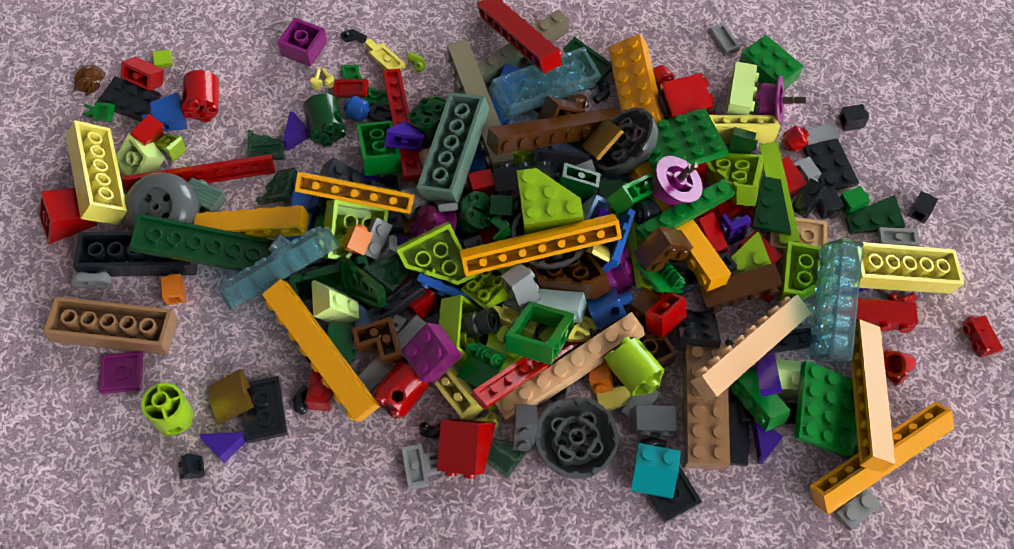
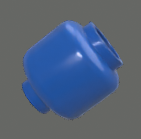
M353 96L351 99L348 98L346 100L343 111H345L346 117L362 122L365 118L368 119L371 109H369L368 101Z

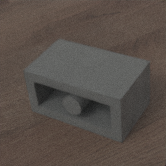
M515 405L512 430L513 450L534 451L538 425L537 405Z
M635 405L629 409L631 434H638V437H649L650 434H657V437L663 438L670 437L671 433L677 431L675 406Z

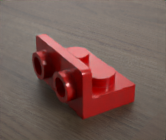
M986 315L977 318L968 316L962 323L964 333L969 336L972 342V349L978 353L980 358L1000 353L1004 350Z

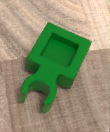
M95 102L93 107L89 104H84V107L89 108L87 113H82L84 116L92 117L95 121L112 122L115 105Z

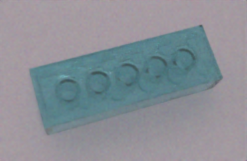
M585 47L562 54V65L545 74L534 65L494 78L489 92L504 119L506 120L543 106L547 96L562 99L594 87L601 74Z
M318 226L304 233V236L287 243V246L275 250L270 256L255 262V265L240 271L238 275L223 281V286L217 290L229 310L266 291L278 280L288 278L340 246L328 226L325 228Z
M841 238L823 244L820 248V265L817 270L818 284L815 289L816 303L813 308L814 322L811 327L812 341L809 347L810 360L831 364L852 361L864 245L862 242Z

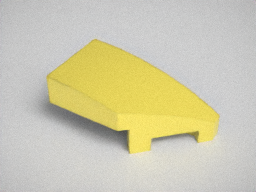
M584 316L582 323H577L574 326L567 341H589L591 339L589 329H597L594 321Z
M625 386L615 387L613 391L596 393L598 403L608 411L622 408V406L625 407L631 396V393Z

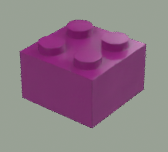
M294 17L277 43L281 56L311 67L326 45L327 38L324 28Z
M426 323L400 350L419 379L423 382L436 383L462 356L442 326L432 323Z

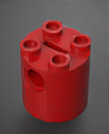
M193 70L184 75L182 86V111L184 117L200 120L201 122H210L211 118L218 114L219 79L215 74L205 70Z
M398 361L372 394L380 407L383 405L389 409L387 413L391 417L400 419L405 418L430 385L428 382H423L419 379L411 365L409 366L402 361ZM392 393L396 394L397 402L393 401Z

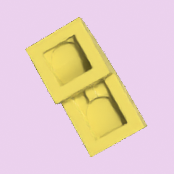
M604 244L591 246L586 250V252L603 261L609 262L610 260L609 249Z

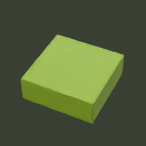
M171 50L153 52L154 65L160 68L173 66Z

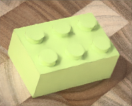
M736 61L729 82L724 115H751V112H753L755 106L753 97L755 98L757 92L755 83L757 84L759 73H756L757 65Z

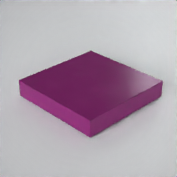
M138 351L101 355L99 393L110 394L142 390L144 353Z

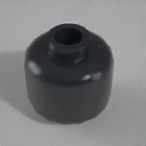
M650 199L641 200L632 208L636 212L634 221L638 225L661 214L659 205Z

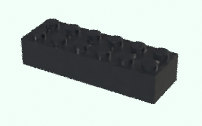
M79 232L73 262V267L77 273L106 272L111 277L167 276L169 274H181V276L197 275V263L129 251L133 232Z

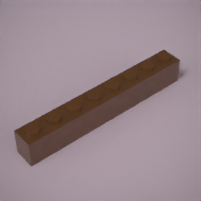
M606 108L488 128L487 145L497 155L584 140L588 139L605 119L610 121L620 113L614 108Z

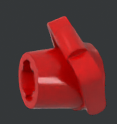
M887 349L883 352L885 374L892 384L897 386L902 384L909 376L908 373L915 369L916 361L911 354Z

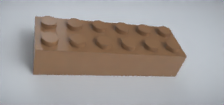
M55 296L43 333L51 342L168 355L178 318L172 309Z
M685 345L683 349L684 468L726 470L730 466L728 388L717 397L705 402L690 382L697 376L695 372L704 366L707 368L709 366L708 361L717 355L721 356L720 351L727 347V345H720V348Z

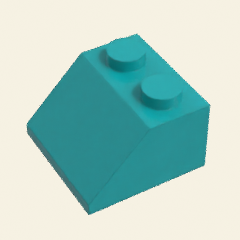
M639 443L635 452L630 491L673 499L681 451Z

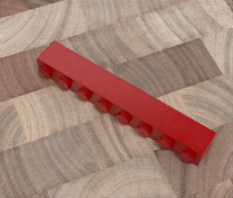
M482 0L477 3L480 17L543 74L562 65L560 49L555 47L550 40H547L542 33L537 32L533 26H530L510 6L504 4L503 0Z

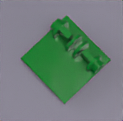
M668 261L664 264L663 269L658 272L645 271L641 264L635 265L640 270V274L651 282L652 288L657 292L683 293L681 288L685 285V279Z
M476 342V344L468 343L465 350L469 356L457 377L479 387L499 373L508 356L479 342Z

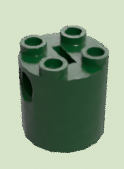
M317 94L304 102L303 110L310 139L313 142L326 147L331 146L333 142L346 136L338 100L335 96Z
M428 98L421 99L419 104L408 114L412 126L424 134L422 145L424 149L431 147L444 110L442 103L436 100H429Z
M474 191L459 200L457 204L458 209L455 210L457 223L454 232L458 237H472L492 225L490 221L496 214H490L491 198L488 195Z

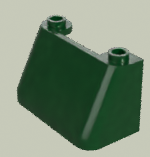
M366 254L352 260L349 259L372 277ZM339 263L289 276L292 288L302 302L312 298V281L314 280L343 292ZM353 298L356 301H358V304H364V307L372 306L371 304Z

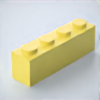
M709 115L724 143L730 144L735 127L756 132L755 140H758V143L761 144L775 142L780 128L775 115Z
M452 365L434 384L462 419L473 420L483 408L471 396L473 389L466 381L457 377L459 372Z

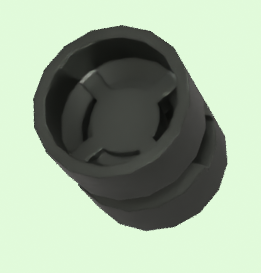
M490 307L466 313L463 318V326L466 334L470 338H475L484 334L490 335L499 332L501 319L498 311Z

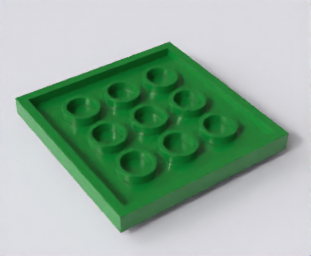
M703 108L659 121L657 123V144L648 158V162L654 175H656L657 163L666 156L679 157L689 164L696 162L699 165L729 156V153L707 110Z
M809 361L801 363L794 439L847 459L859 453L852 378Z

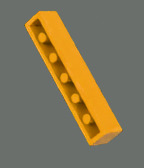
M298 172L295 192L407 214L412 213L415 194L306 172Z
M300 205L250 210L240 209L236 211L223 210L221 212L197 213L194 224L261 238L277 237L279 234L284 237L307 235L309 214Z

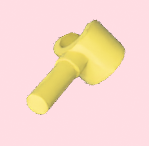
M319 68L316 70L314 78L312 77L310 80L312 83L311 88L319 90L322 86V80H319L321 72Z
M322 68L321 71L326 77L324 84L328 88H332L334 86V76L328 74L326 69Z
M495 412L488 413L482 419H476V421L496 422V427L500 425L497 421L500 418Z

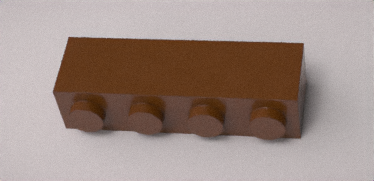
M775 263L731 276L726 285L708 292L701 286L699 287V294L705 310L717 313L726 306L736 307L745 300L755 301L764 294H768V296L774 295L779 292L783 283Z

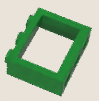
M529 301L527 306L522 308L518 319H514L511 329L505 332L503 341L506 343L505 351L552 365L573 329L574 314ZM530 321L556 327L547 343L521 335Z

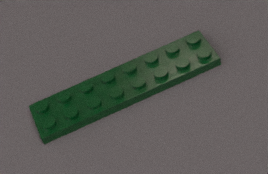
M138 213L129 247V251L286 281L289 279L291 269L289 265L268 250L274 240Z

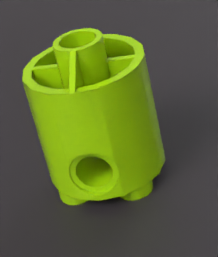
M624 338L619 343L620 347L618 349L610 351L604 357L607 361L606 364L632 396L648 395L660 386L665 370L638 338Z
M156 384L147 390L141 400V410L144 416L162 435H178L191 427L194 410L182 391L174 384Z

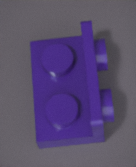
M726 214L721 215L718 224L728 246L744 239L751 219L748 215L730 221Z

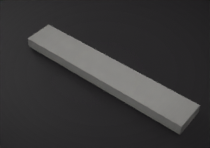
M416 315L398 334L401 349L426 324L419 316ZM379 354L358 377L369 392L372 393L395 364L385 367ZM335 400L333 403H334L343 413H345L346 408L344 407V405H343V404L340 405V404Z

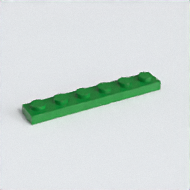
M722 179L702 190L701 196L695 202H681L637 226L635 232L645 241L658 226L677 229L734 197L736 191Z

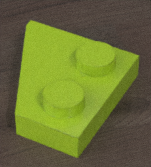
M759 232L752 236L731 257L737 264V269L732 272L733 276L771 264Z

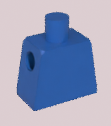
M178 92L150 103L152 113L148 114L164 125V131L188 129L186 119L183 116L182 101ZM148 114L142 115V119H144Z
M611 287L610 292L594 300L586 299L597 329L599 327L603 328L626 315L624 305L634 301L630 290L618 294L616 287Z

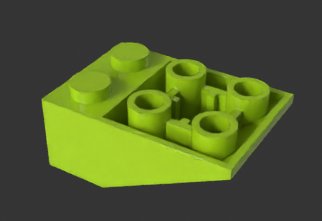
M516 265L478 273L476 277L472 278L461 288V291L483 309L506 301L510 298L501 276Z

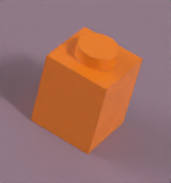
M363 225L349 226L340 248L355 255H364L373 234L368 232V228Z
M169 274L161 277L162 298L166 305L185 303L186 288L181 274Z
M607 361L589 372V382L593 393L613 391V371L606 364Z

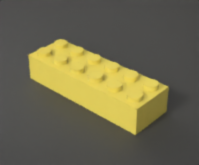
M74 120L66 134L80 217L84 220L119 225L127 209L110 128Z
M854 242L842 252L850 287L951 294L964 285L956 250Z

